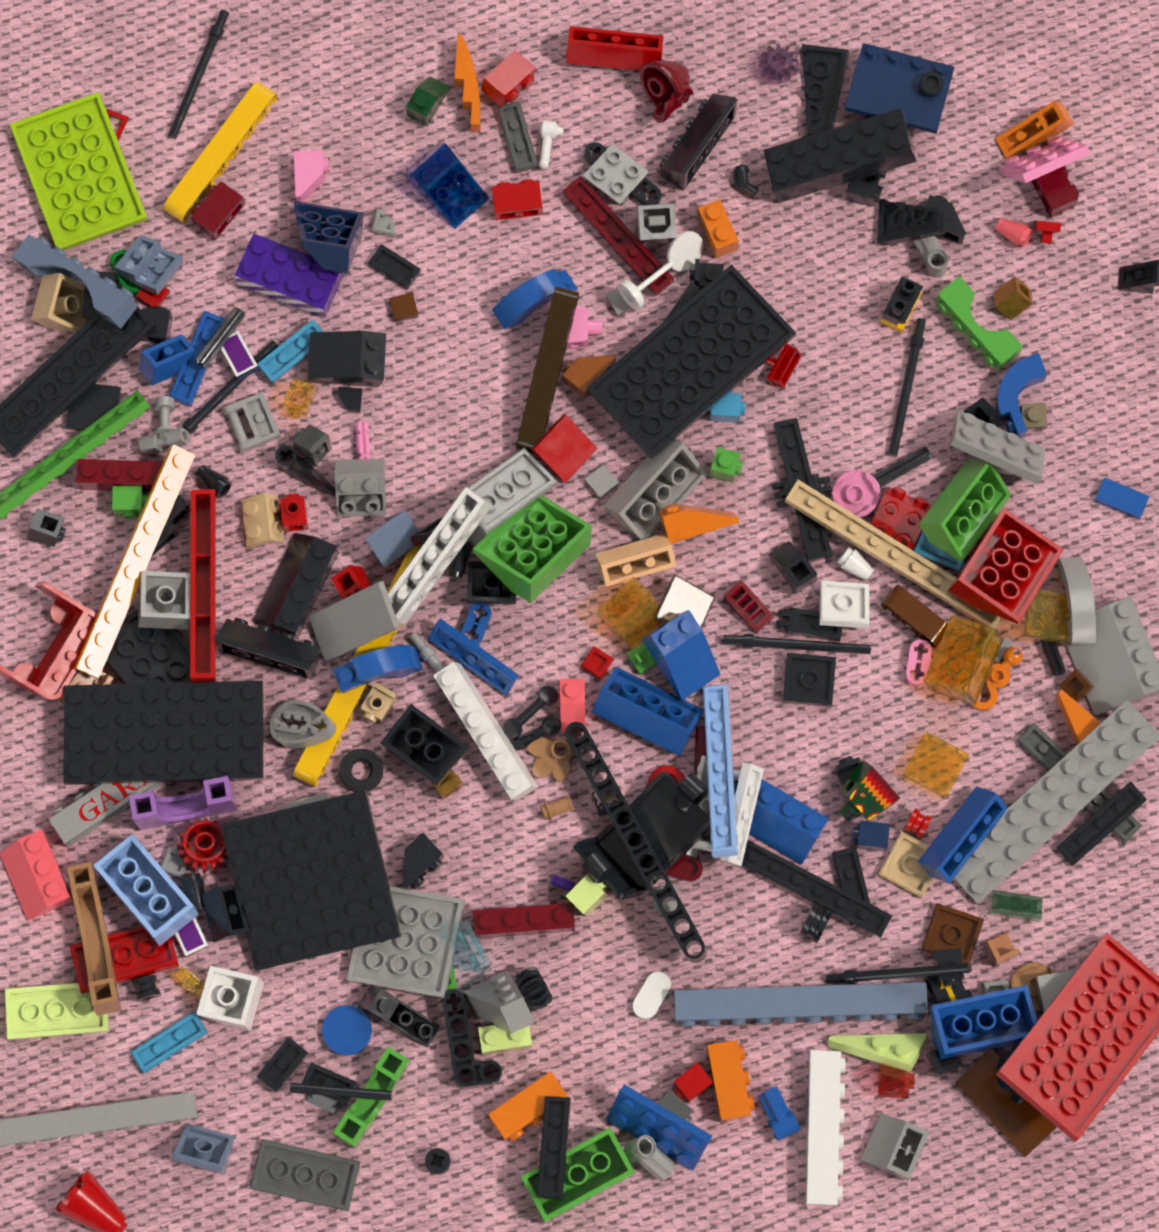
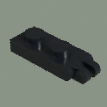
M789 607L788 611L779 610L777 613L778 617L787 618L786 621L776 620V626L785 628L784 632L838 642L841 640L843 627L819 625V612Z

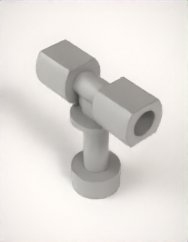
M169 396L156 398L155 410L160 413V427L155 429L154 435L140 438L139 441L140 451L147 456L162 452L165 446L176 445L182 447L188 445L190 441L189 432L183 427L176 429L169 427L170 413L175 410L174 398Z

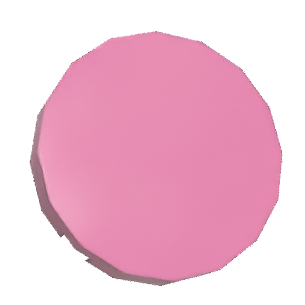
M850 470L836 479L832 499L835 503L862 518L870 515L877 508L881 500V489L878 481L872 474L863 470Z

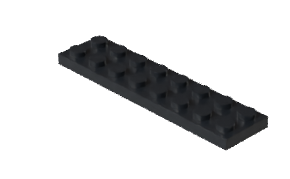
M139 307L136 308L121 329L97 313L0 404V444L12 457L16 458L152 331L156 325Z

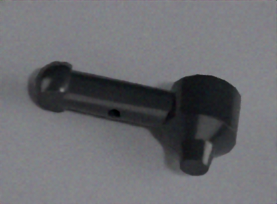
M555 716L545 717L542 721V726L521 738L515 739L514 747L517 750H522L525 746L546 734H557L561 727L559 719Z

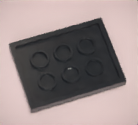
M138 609L124 619L106 660L108 666L124 684L191 682L190 646L175 629L138 627Z

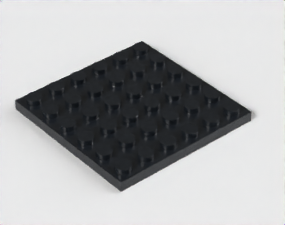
M367 789L220 824L235 888L242 901L250 931L246 934L255 971L402 936Z

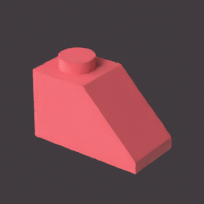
M560 679L561 733H565L566 727L572 722H581L586 726L584 679ZM577 730V731H575L574 733H584V732L581 731V730Z

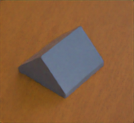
M404 510L365 538L368 550L373 558L385 568L416 546L412 545L410 537L417 533L418 529Z
M187 1123L172 1159L182 1164L225 1175L235 1136Z

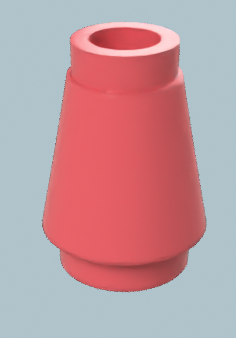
M1004 218L999 220L995 229L1018 247L1020 245L1025 247L1033 233L1029 225Z

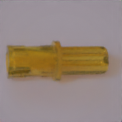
M181 967L175 973L174 978L190 991V996L194 995L201 1000L205 981H200L185 967Z

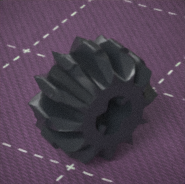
M534 966L526 968L515 976L517 987L532 1011L542 1009L552 1002V995L537 968Z

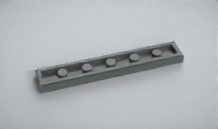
M1035 723L1016 740L1047 771L1051 770L1067 755ZM1103 789L1085 807L1094 814L1112 796ZM1130 815L1112 832L1125 844L1143 825Z

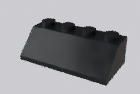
M712 94L709 100L704 99L698 108L699 114L697 117H692L685 127L687 131L683 137L678 136L672 146L674 149L669 156L666 154L659 164L661 168L660 176L684 191L736 117L738 99L719 94Z
M294 533L253 620L298 639L339 554L338 547L315 536Z
M234 618V620L226 619L215 638L219 651L313 680L322 654L318 644L313 641L304 640V642L294 640V636L281 632L280 635L271 633L272 630L262 625H258L257 628L248 625L247 621L240 618Z

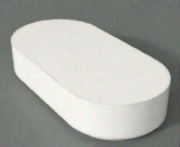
M654 972L648 976L633 1002V1011L637 1017L650 1019L657 1013L671 987V981L665 973Z

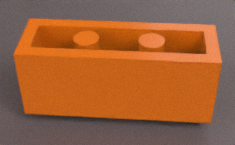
M737 1040L707 1045L720 1121L725 1122L751 1117V1111L755 1110L753 1096H748L746 1086L750 1085L748 1070L743 1071L741 1061L745 1060L743 1045L738 1046Z
M550 1071L493 1110L488 1116L504 1140L511 1139L514 1142L525 1134L523 1129L530 1124L534 1128L543 1122L545 1096L568 1097V1095Z

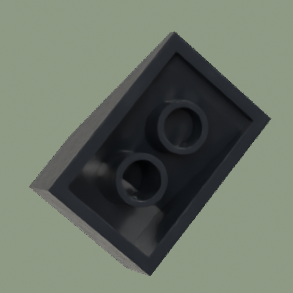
M370 331L311 332L307 380L379 387L384 380L386 333Z
M412 704L409 705L380 742L386 751L437 786L441 784L469 748L468 745Z

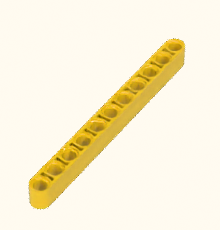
M416 545L407 552L387 593L390 592L423 545ZM394 630L357 648L353 658L390 646L398 630ZM370 683L346 693H341L338 685L324 712L336 724V732L330 739L320 744L306 747L295 768L293 777L314 787L319 784V781H317L319 776H323L330 762L329 757L331 753H335L342 739L340 736L342 732L345 733L353 718L351 714L354 710H357L364 697L362 693L364 689H368Z

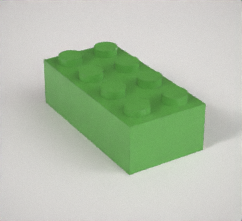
M610 1127L567 1151L563 1200L537 1198L539 1167L522 1175L521 1180L546 1224L635 1175V1171Z

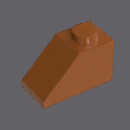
M613 355L578 357L574 363L570 361L562 371L564 373L563 382L585 400L590 394L587 391V387L614 365L616 358Z

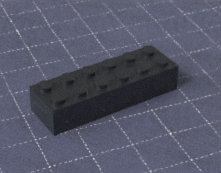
M901 108L764 149L773 193L779 203L917 162L907 119Z

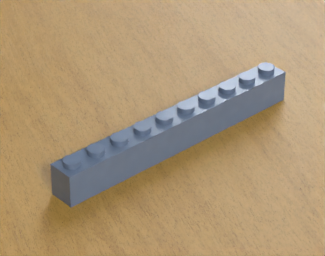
M926 982L674 990L675 1023H680V1027H695L696 1022H705L707 1027L721 1026V1022L731 1021V1026L746 1025V1021H756V1025H769L771 1020H781V1024H796V1019H806V1023L814 1024L821 1023V1019L831 1018L832 1023L847 1022L846 1018H856L857 1022L872 1021V1017H882V1021H896L897 1016H907V1020H922V1015L928 1013Z

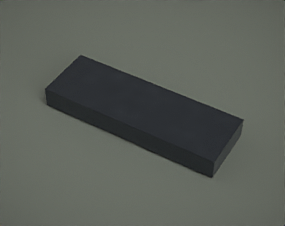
M857 848L833 852L832 857L840 888L870 903Z

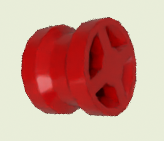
M915 808L903 830L907 832L912 831L916 833V837L921 839L933 817L930 815L924 816L920 813L919 809Z

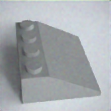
M1131 596L1095 610V645H1071L1068 622L1059 626L1075 669H1079L1095 686L1086 695L1094 717L1119 708L1126 700L1132 704L1159 694V664Z

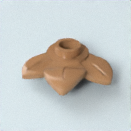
M540 738L529 744L527 750L537 757L532 769L534 777L544 778L553 774L554 778L561 782L569 775L571 770L569 760L573 755V750L568 740L559 738L551 741L547 738ZM557 748H565V754L558 755L556 753Z

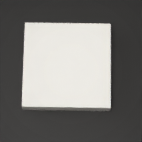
M821 580L819 625L868 629L869 584Z

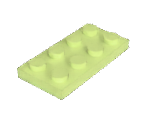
M78 983L5 989L8 1040L109 1032V1014L96 1016L90 992L81 994Z

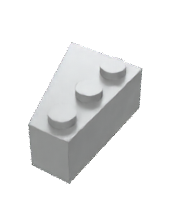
M508 971L497 973L490 980L463 992L471 1013L477 1020L483 1018L487 1024L493 1022L497 1028L511 1034L534 1023L526 1002Z

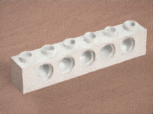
M467 487L462 491L388 593L399 623L406 625L492 507L490 503Z

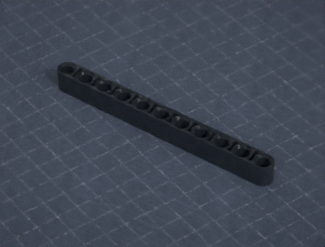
M570 723L565 729L566 738L688 961L692 963L702 962L707 955L706 946L590 733L583 723ZM577 730L584 732L583 737L579 740L571 738L572 734ZM592 751L595 753V757L591 761L583 760L586 752ZM598 773L607 774L603 782L594 781ZM617 794L618 800L615 803L609 804L606 802L608 795ZM620 816H630L629 823L626 825L618 824ZM632 837H641L642 842L639 846L632 847L629 845ZM652 858L654 863L650 868L641 867L643 859ZM658 879L666 882L661 890L653 889V883ZM669 901L678 903L677 908L672 912L664 909L665 904ZM680 923L689 924V930L686 933L681 934L676 931ZM698 944L701 946V952L695 956L688 953L689 947Z

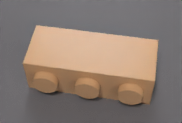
M665 533L595 553L600 575L606 587L676 567L672 545Z

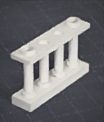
M701 756V761L697 768V778L708 788L707 756ZM743 762L741 771L733 770V778L738 781L735 794L738 856L720 858L721 861L742 866L764 771L763 768ZM709 792L699 803V807L706 814L709 805ZM699 839L685 855L696 857L698 849L712 852L711 841Z

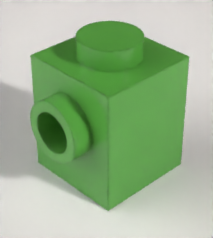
M717 447L710 477L733 483L735 475L740 476L743 462L739 461L740 453Z
M113 486L112 511L115 516H123L125 519H137L141 515L149 495L145 494L142 486Z

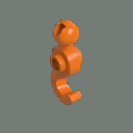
M1016 647L1007 648L1003 654L1004 661L1001 664H993L987 669L985 679L990 693V698L987 702L978 701L974 689L968 691L969 702L974 708L987 710L995 705L998 699L996 688H1002L1008 684L1011 675L1009 669L1011 666H1016L1022 661L1023 655L1020 649ZM1017 649L1019 655H1014L1013 650Z

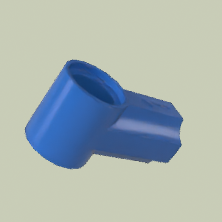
M777 1086L758 1095L759 1101L769 1119L768 1124L770 1128H773L777 1141L801 1130L793 1112L788 1109Z

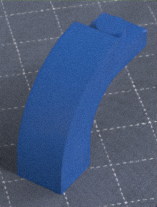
M555 269L531 278L515 288L500 300L492 311L504 329L520 325L536 309L550 302L555 287L577 291L578 288L566 270L557 272Z
M1039 353L1023 358L1015 363L1003 377L996 396V411L998 412L999 420L1008 418L1006 420L1008 432L1014 433L1020 438L1025 437L1027 428L1018 406V395L1025 388L1044 382L1047 377Z
M398 645L360 655L351 659L352 662L333 669L341 693H346L382 678H403L423 670L414 646Z

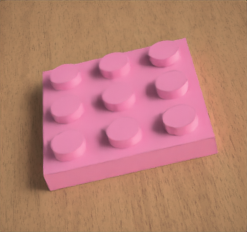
M1058 136L1050 139L1048 145L1043 147L1035 146L1028 149L1027 154L1021 157L1017 155L1005 160L1006 164L999 167L1004 176L1027 183L1089 155L1090 151L1086 144Z

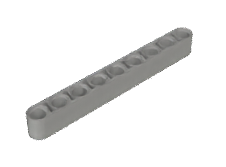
M182 1093L0 1120V1148L9 1147V1144H15V1146L30 1144L37 1140L44 1142L58 1140L59 1137L84 1136L85 1133L92 1135L106 1133L113 1129L120 1131L134 1129V1126L159 1125L161 1122L168 1124L185 1121L184 1119L189 1118L195 1120L198 1119L195 1093Z

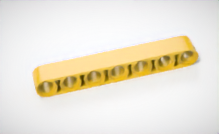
M258 81L252 85L170 194L163 206L164 211L182 223L188 220L186 217L192 213L197 204L201 203V197L207 195L209 189L216 183L214 181L216 177L222 175L229 165L228 161L231 158L234 159L243 147V141L249 139L257 128L255 125L258 121L261 122L271 109L269 108L272 103L275 104L278 98L277 93Z

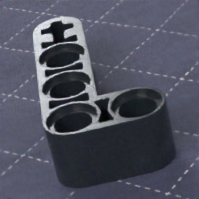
M455 989L447 991L442 1003L456 1084L462 1089L497 1084L502 1078L500 1064L494 1060L475 1062L464 995ZM452 996H456L457 1000H461V1002L457 1003L458 1013L464 1012V1015H454L452 1005L447 1004V1002L451 1001ZM455 1021H462L465 1024V1029L461 1033H454L451 1030V1026ZM466 1046L469 1049V1054L465 1058H458L455 1055L457 1047ZM489 1066H493L498 1070V1075L494 1079H488L484 1076V1071ZM462 1071H470L473 1074L472 1081L462 1083L459 1080V1075Z

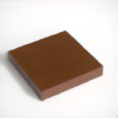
M936 903L921 951L933 955L935 950L961 948L962 963H970L984 919Z

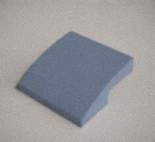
M140 235L114 268L115 271L135 285L158 295L183 264V259L178 254L162 249L159 241Z

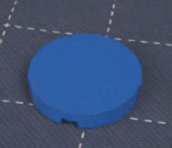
M351 1005L339 1006L330 1011L324 1019L322 1026L323 1039L328 1048L336 1054L344 1056L356 1055L363 1051L370 1043L372 1023L367 1014L360 1008Z

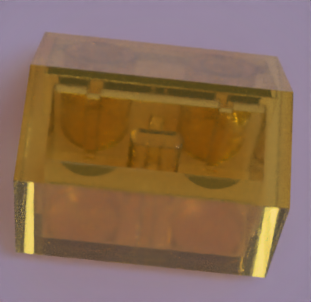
M632 577L598 609V617L630 650H633L642 642L641 639L651 633L664 621L657 617L661 610L660 606L635 577Z

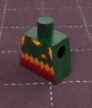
M862 760L840 789V794L846 799L847 803L838 813L847 822L857 813L869 821L897 802L900 797L873 766Z

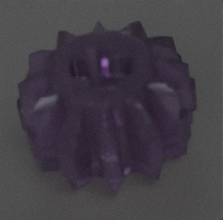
M779 42L776 44V49L769 45L767 52H762L760 56L762 60L759 61V68L763 69L761 71L762 77L769 75V82L777 78L779 85L782 83V78L789 82L791 75L795 76L797 74L796 67L799 66V60L795 59L797 53L795 51L789 52V45L782 49ZM776 61H780L781 66H778Z

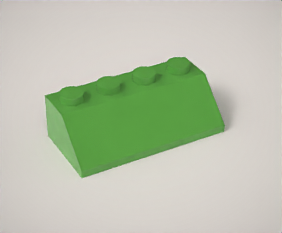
M968 458L921 520L919 526L931 544L958 561H963L1011 496V493L993 464L980 458Z

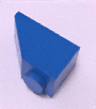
M180 334L141 351L138 370L151 386L172 378L194 355L195 349Z

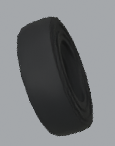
M355 749L343 757L339 765V775L342 783L349 790L358 792L367 789V792L380 784L383 777V765L381 759L373 751ZM357 762H366L370 765L371 773L364 780H358L352 775V768Z

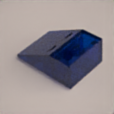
M437 143L403 173L415 190L454 229L490 199L446 143Z

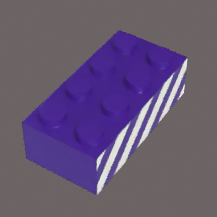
M253 233L234 276L236 283L240 286L325 318L344 275L343 272L335 273L331 270L323 269L312 255Z

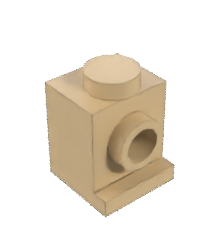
M375 682L360 708L361 712L364 713L363 717L374 724L376 721L383 724L398 699L397 694ZM380 700L382 704L380 707H374L373 702Z

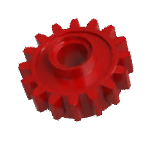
M205 818L202 822L194 820L192 826L186 825V832H180L179 834L182 841L177 843L178 849H180V859L185 858L184 865L189 866L192 864L194 872L200 867L203 874H206L207 868H211L215 872L217 864L224 867L225 862L223 858L228 859L218 821L214 820L212 823L208 822V819ZM202 843L211 844L208 848L200 847Z

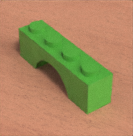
M959 276L937 294L936 306L942 314H948L952 318V324L957 331H963L969 337V344L975 350L979 349L985 355V362L991 368L995 366L999 371L1021 353L1023 346L1008 329L989 331L976 323L971 313V303L975 293Z
M388 1046L374 1067L364 1089L393 1092L409 1067L410 1060ZM357 1098L346 1111L333 1134L357 1149L386 1101Z

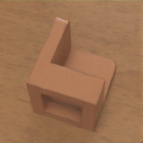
M1007 933L994 939H989L984 943L994 966L1000 965L1018 956L1020 953L1018 948H1014Z

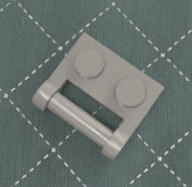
M263 392L223 408V412L229 418L239 442L238 449L240 453L248 452L255 447L281 437ZM244 410L254 434V438L249 440L237 414Z

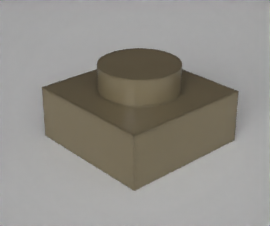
M1046 403L1021 404V415L1027 429L1047 428Z

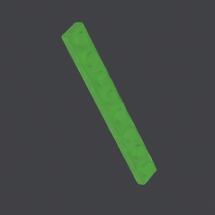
M138 390L1 491L0 519L5 518L18 505L25 503L35 492L45 488L55 477L65 473L67 468L77 462L78 459H84L90 451L104 444L106 439L114 433L124 429L126 424L134 418L141 416L150 405Z

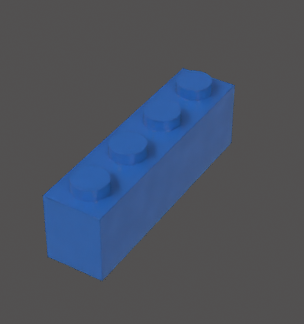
M978 786L975 787L918 860L930 877L950 884L1008 809L998 794Z

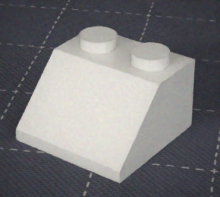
M210 966L197 1015L227 1026L251 1031L264 982L256 976Z

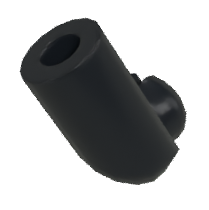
M740 164L733 171L734 186L753 199L759 189L748 182L749 168L744 164Z

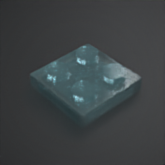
M466 919L458 924L460 929L457 932L458 938L464 949L469 947L471 953L468 956L475 971L480 969L482 974H485L492 970L491 964Z

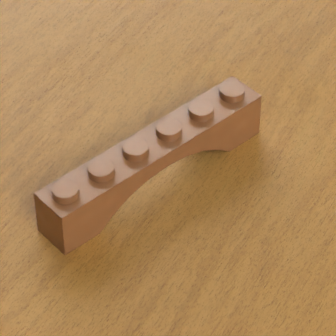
M92 862L69 866L67 871L83 943L92 1006L96 1016L122 1011L95 869Z

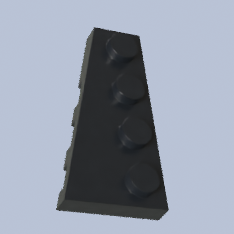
M802 44L808 136L834 129L849 55L847 49Z

